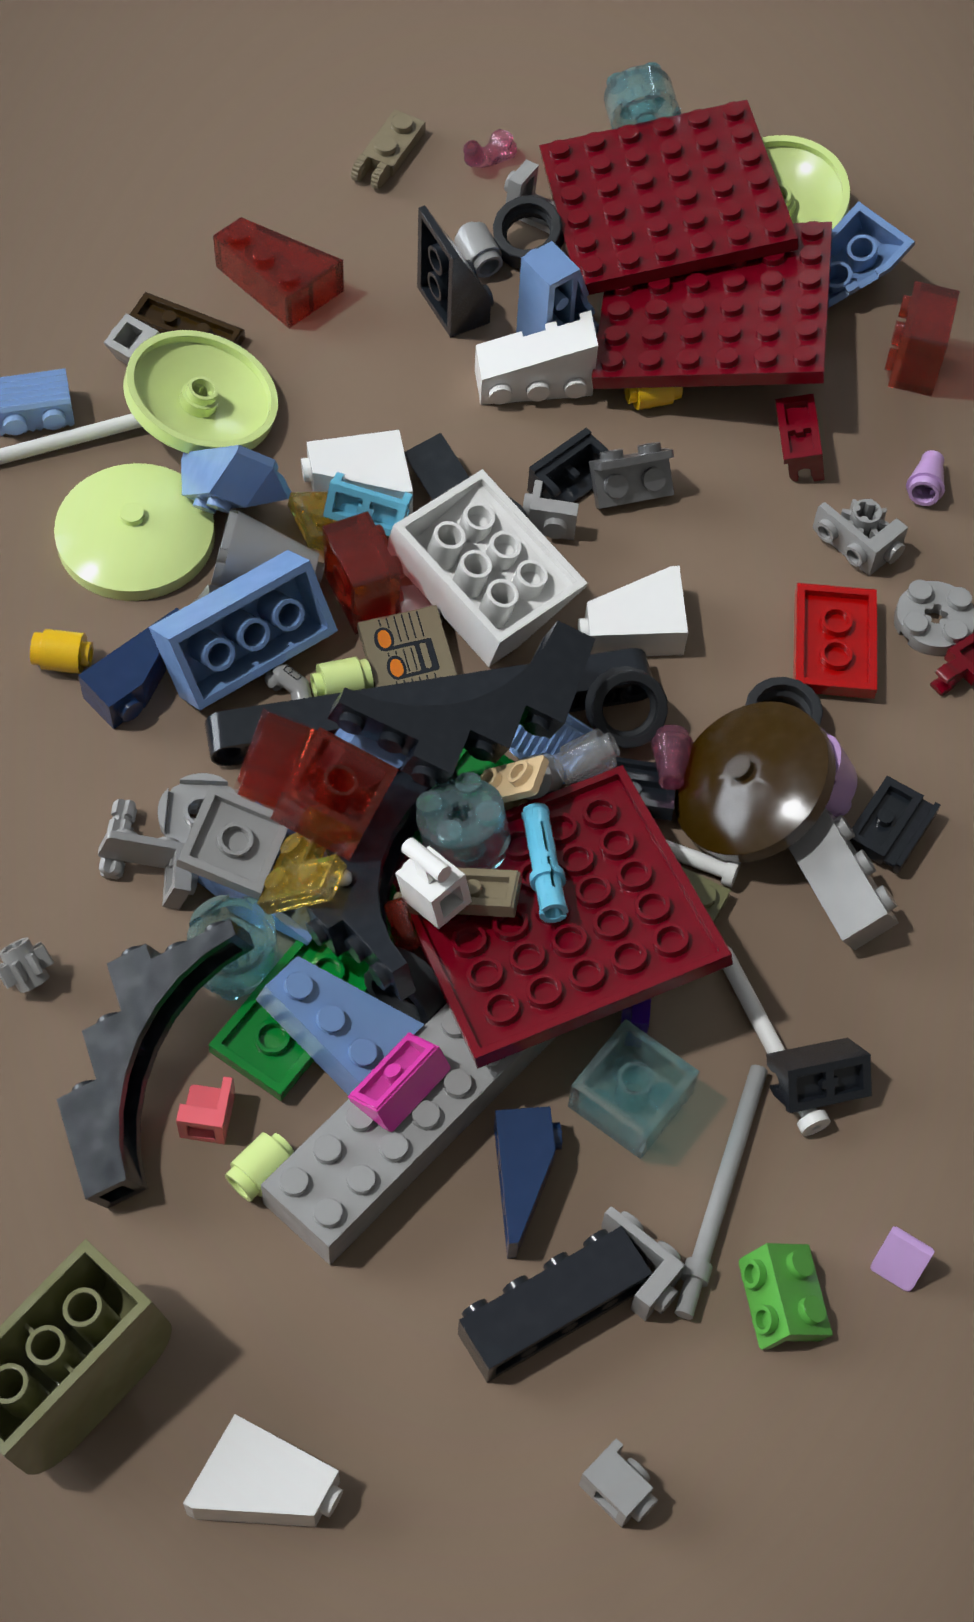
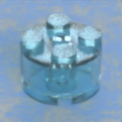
M648 62L645 65L613 73L606 81L604 105L612 130L628 124L636 125L637 123L656 120L660 117L681 115L672 81L669 75L656 62Z
M465 772L457 778L448 780L445 784L434 786L418 797L416 801V821L423 846L426 848L430 846L455 867L496 869L506 857L505 851L511 842V835L502 796L494 786L481 780L480 776L476 773Z
M229 894L213 897L195 910L189 922L187 940L203 933L210 924L229 919L250 933L255 948L225 966L203 986L209 991L220 995L223 999L236 1000L241 996L251 994L279 962L275 921L267 907L252 897L244 896V899L230 898Z

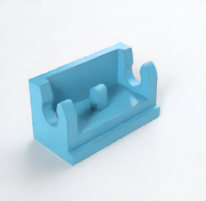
M336 472L334 478L330 481L323 517L390 536L393 525L410 514L408 508L413 499V494L405 492L402 499L343 482L345 474Z

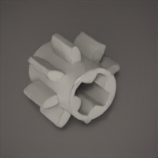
M871 498L859 501L853 499L850 509H842L841 515L869 539L889 524V522L884 520L887 509L881 508Z
M25 937L9 944L0 951V958L3 961L0 964V979L7 989L16 985L19 992L24 993L38 987L49 979L50 976L45 967L50 966L54 962L42 942L32 945L30 939Z

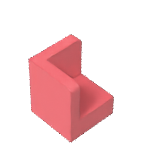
M224 1076L221 1088L201 1085L190 1086L186 1104L179 1105L176 1119L180 1138L225 1144L236 1095L232 1077Z

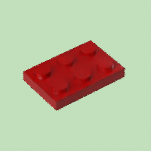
M797 583L794 608L793 679L800 680L811 687L816 694L875 699L877 693L876 589Z

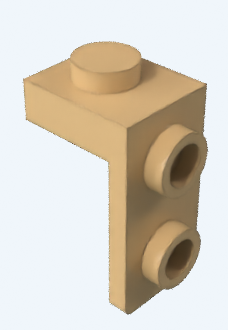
M544 755L485 769L478 779V788L471 805L488 818L527 803V797L535 796L539 792L549 760Z

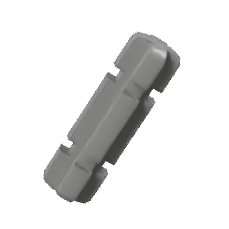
M117 799L113 802L111 811L113 817L109 820L107 831L119 829L133 831L131 825L135 822L137 813L135 802L124 799ZM101 857L99 864L100 875L106 879L118 880L123 876L126 863Z

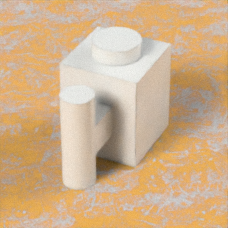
M409 838L403 843L401 851L410 859L395 873L402 898L435 927L440 929L472 902L466 875L430 846L426 848L414 838Z

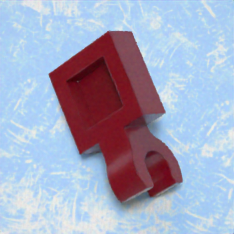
M972 633L947 650L944 657L947 663L936 670L935 673L939 677L933 680L930 686L940 696L953 689L962 678L971 686L974 685V633Z

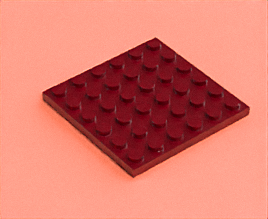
M748 100L733 101L724 105L696 109L688 113L660 117L656 120L633 125L628 124L615 129L591 132L587 135L565 140H555L551 143L539 145L553 203L561 217L568 257L580 268L589 295L798 250V236Z
M809 221L806 223H793L798 236V250L605 291L597 336L596 369L592 371L593 389L824 383L832 222Z
M623 765L422 843L426 848L428 846L433 848L455 867L518 870L521 873L522 885L515 918L457 914L438 929L422 915L406 913L425 957L434 970L443 996L477 1069L733 965L732 954ZM532 803H543L549 808L558 864L565 872L566 882L563 886V891L569 912L566 913L567 917L556 923H547L541 920L537 894L530 885L529 877L532 872V866L521 813L525 806ZM405 855L398 870L410 859L408 856ZM395 876L392 885L395 892H400L397 877Z

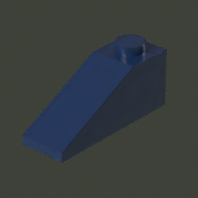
M175 608L174 610H172L170 613H168L167 615H165L164 617H162L161 619H159V620L156 621L155 623H157V622L163 620L164 618H166V617L172 615L173 613L179 611V609H178V608ZM148 627L86 669L78 677L83 698L115 729L123 722L135 719L142 709L147 706L167 668Z
M550 1106L495 1110L494 1136L507 1259L517 1258L553 1167L555 1150H562L560 1122H552Z

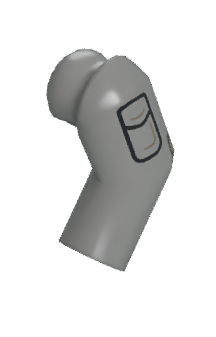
M282 663L266 672L265 682L274 691L284 687L290 692L292 700L312 697L308 680L287 664Z

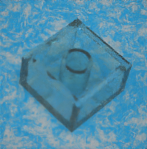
M625 1019L571 1085L568 1107L642 1159L694 1093L700 1071Z

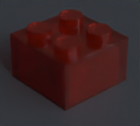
M915 281L911 296L903 295L898 317L904 318V322L896 320L891 345L897 346V349H889L884 369L891 371L888 387L932 397L948 347L960 291Z
M368 511L322 526L325 576L355 635L359 634L357 629L358 622L400 613V602L404 601L400 579L404 578V571L398 556H391L387 549L388 540L383 527L380 524L375 526Z
M263 708L234 786L236 793L287 812L290 803L297 805L306 783L303 777H300L305 762L311 765L314 763L321 744V740L315 737L317 730L309 724Z
M320 727L284 787L270 819L350 861L399 769Z

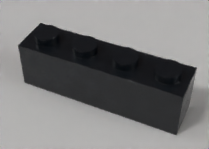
M622 1226L610 1233L606 1229L594 1233L584 1241V1248L570 1256L567 1252L554 1256L544 1264V1271L530 1279L526 1275L520 1276L503 1288V1295L489 1303L486 1299L478 1300L462 1312L463 1318L459 1319L458 1336L487 1383L635 1296L652 1275V1272Z

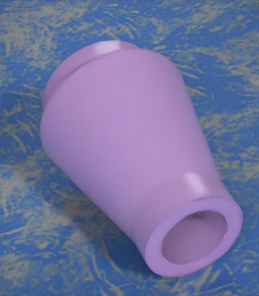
M930 450L922 455L921 461L907 480L906 489L909 498L918 505H933L944 495L943 465L945 460L938 451Z

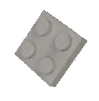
M210 784L178 857L176 866L259 900L292 818Z

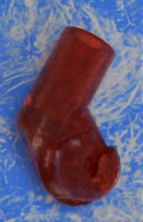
M404 897L393 899L383 905L391 925L390 940L395 947H400L414 953L420 946V937Z

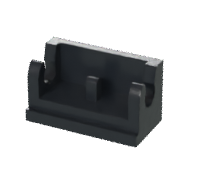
M586 427L529 467L527 491L533 494L535 480L543 481L541 498L577 503L593 491L589 461L599 460L600 452L609 450Z
M442 433L404 452L407 462L411 465L432 501L469 478Z
M848 1037L766 1054L767 1066L772 1072L776 1073L779 1081L778 1084L770 1085V1090L774 1097L786 1106V1111L789 1113L872 1096L871 1054Z

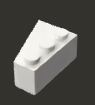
M591 310L580 313L581 320L558 326L557 321L545 324L546 330L528 336H523L522 331L477 344L475 351V375L480 405H500L512 402L592 396V371L596 369L598 342Z

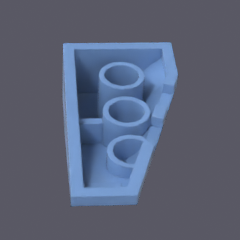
M859 201L832 229L828 308L889 273L915 245L914 240Z

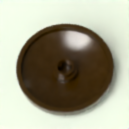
M753 703L723 715L698 736L687 751L679 767L676 777L674 807L681 828L700 849L724 861L752 862L768 858L787 849L812 828L830 799L836 775V760L832 744L827 734L810 715L786 703Z

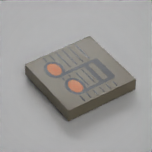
M437 605L358 622L357 629L365 657L372 670L374 687L457 675Z

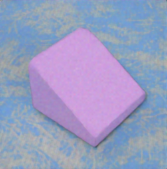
M893 1226L871 1263L870 1269L902 1290L910 1292L935 1251L897 1226Z

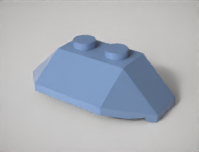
M241 445L190 451L189 453L184 452L181 459L182 496L194 500L193 507L208 513L215 514L216 510L229 513L232 508H246L287 500L290 497L291 490L284 476L277 471L279 466L276 460Z

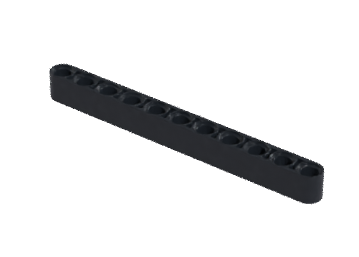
M628 648L590 654L569 713L586 710L585 700L589 687L600 674L611 668L630 666L643 670L652 677L645 651L639 648ZM529 664L355 691L377 700L411 706L447 705L475 699L495 690L522 672ZM633 683L619 684L612 688L605 696L603 707L642 701L648 698V695L639 685ZM341 693L225 710L210 715L205 720V729L211 761L220 766H232L325 751L339 729L337 723L327 719L333 703Z

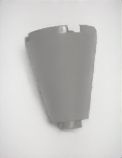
M230 509L211 585L222 587L286 550H290L310 560L320 585L325 563L318 562L319 553L239 510Z

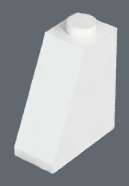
M399 430L307 442V458L301 459V469L304 482L311 481L314 497L327 499L330 481L334 478L336 472L345 474L343 482L402 499L405 492L413 494ZM413 499L408 508L410 514L413 513Z
M670 566L588 601L585 618L578 619V630L596 639L590 654L639 648L645 651L646 656L684 655L688 627L680 566Z
M234 1414L183 1505L186 1514L195 1520L316 1527L322 1514L327 1517L332 1515L340 1501L343 1490L338 1487L340 1483L339 1470Z

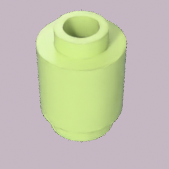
M350 657L316 665V673L310 674L314 697L341 693L344 688L353 691L374 688L372 670L367 659L358 660L357 657Z
M262 1132L230 1163L231 1169L225 1174V1178L240 1196L251 1202L256 1196L262 1197L261 1184L294 1153V1150L281 1135L274 1133L272 1136H269Z

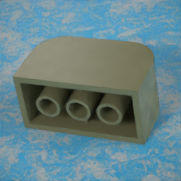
M87 1239L0 1325V1453L28 1475L45 1472L66 1458L154 1366L164 1352L171 1337L172 1326L167 1318L143 1292Z

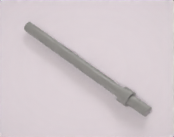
M751 1065L692 1257L686 1258L681 1275L684 1283L674 1312L683 1319H693L702 1287H707L713 1270L710 1260L768 1070L760 1065Z

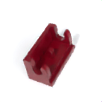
M814 393L775 399L784 464H788L790 479L797 482L799 478L798 471L810 469L814 481L825 480Z

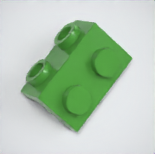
M766 1243L739 1259L741 1278L760 1349L769 1350L785 1341H823L833 1335L809 1244Z

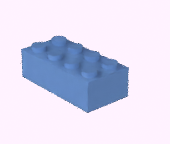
M286 550L149 627L179 697L198 710H202L338 631L310 560L290 550Z

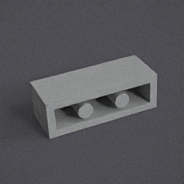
M825 808L812 828L788 848L844 943L856 950L899 923L892 912L897 907V904L884 885L877 887L871 877V874L876 872V869L864 850L857 852L852 845L850 839L855 837V833L843 815L836 818Z

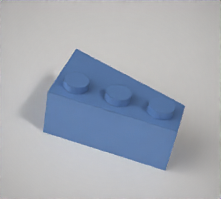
M553 241L538 249H532L525 256L521 257L516 333L522 331L523 336L546 330L545 324L557 321L558 326L581 320L580 313L591 310L592 317L595 314L593 306L587 299L589 293L580 268ZM593 317L595 332L597 334L599 324L594 320Z

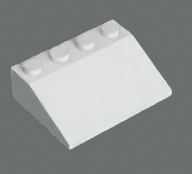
M483 469L394 524L384 551L430 603L437 605L439 613L488 667L518 648L585 589L588 584Z

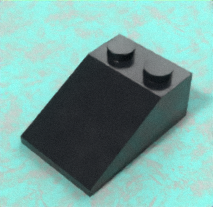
M424 205L418 208L417 288L451 338L489 324L491 306L494 304V299L490 288L487 285H482L478 279L473 263L469 259L466 260L448 234Z

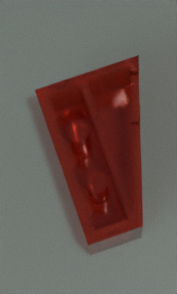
M242 217L213 235L216 267L289 329L344 291L343 260Z

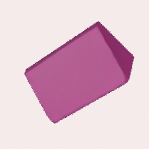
M409 1032L350 1093L348 1099L382 1128L393 1132L450 1070V1065L439 1046Z

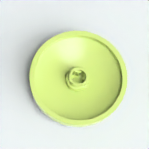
M789 135L762 137L792 223H806L809 221L832 222L833 229L849 212L850 207L849 180L838 158L822 145L802 137Z
M176 330L155 335L135 349L129 359L124 376V396L135 419L156 439L185 453L241 445L251 450L267 437L277 415V390L265 367L241 346L211 333Z
M123 464L94 473L70 491L57 512L54 527L55 542L62 565L69 575L87 590L116 600H148L178 590L190 582L203 569L210 558L215 542L213 514L193 507L194 500L182 496V478L180 473L153 464Z

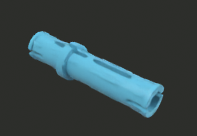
M532 803L525 806L521 813L532 866L529 880L531 888L537 894L541 920L547 923H556L567 917L566 913L569 912L563 891L566 877L563 868L558 864L549 808L543 803Z

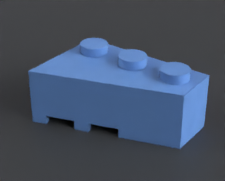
M299 956L266 984L256 998L257 1002L348 1096L407 1033L415 1034L425 1025Z

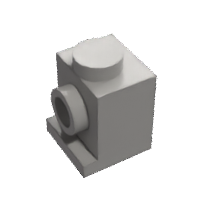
M126 313L112 329L104 344L116 359L128 365L135 349L147 339L160 333Z
M616 1438L582 1473L579 1486L622 1528L632 1517L638 1523L642 1521L657 1504L658 1499L651 1494L653 1487L648 1483L650 1476L647 1471L634 1459L628 1458L625 1461L620 1456L623 1444Z

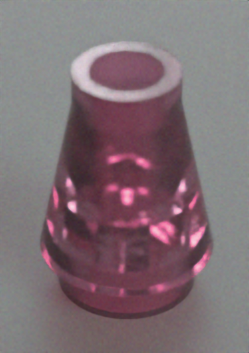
M665 725L656 731L655 736L652 738L651 746L659 774V785L664 789L675 790L684 785V776L693 747V740L684 727Z

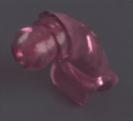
M498 129L492 133L489 143L484 147H481L480 143L475 140L466 142L463 147L464 161L471 167L483 168L513 159L517 153V145L513 141V135L509 131Z

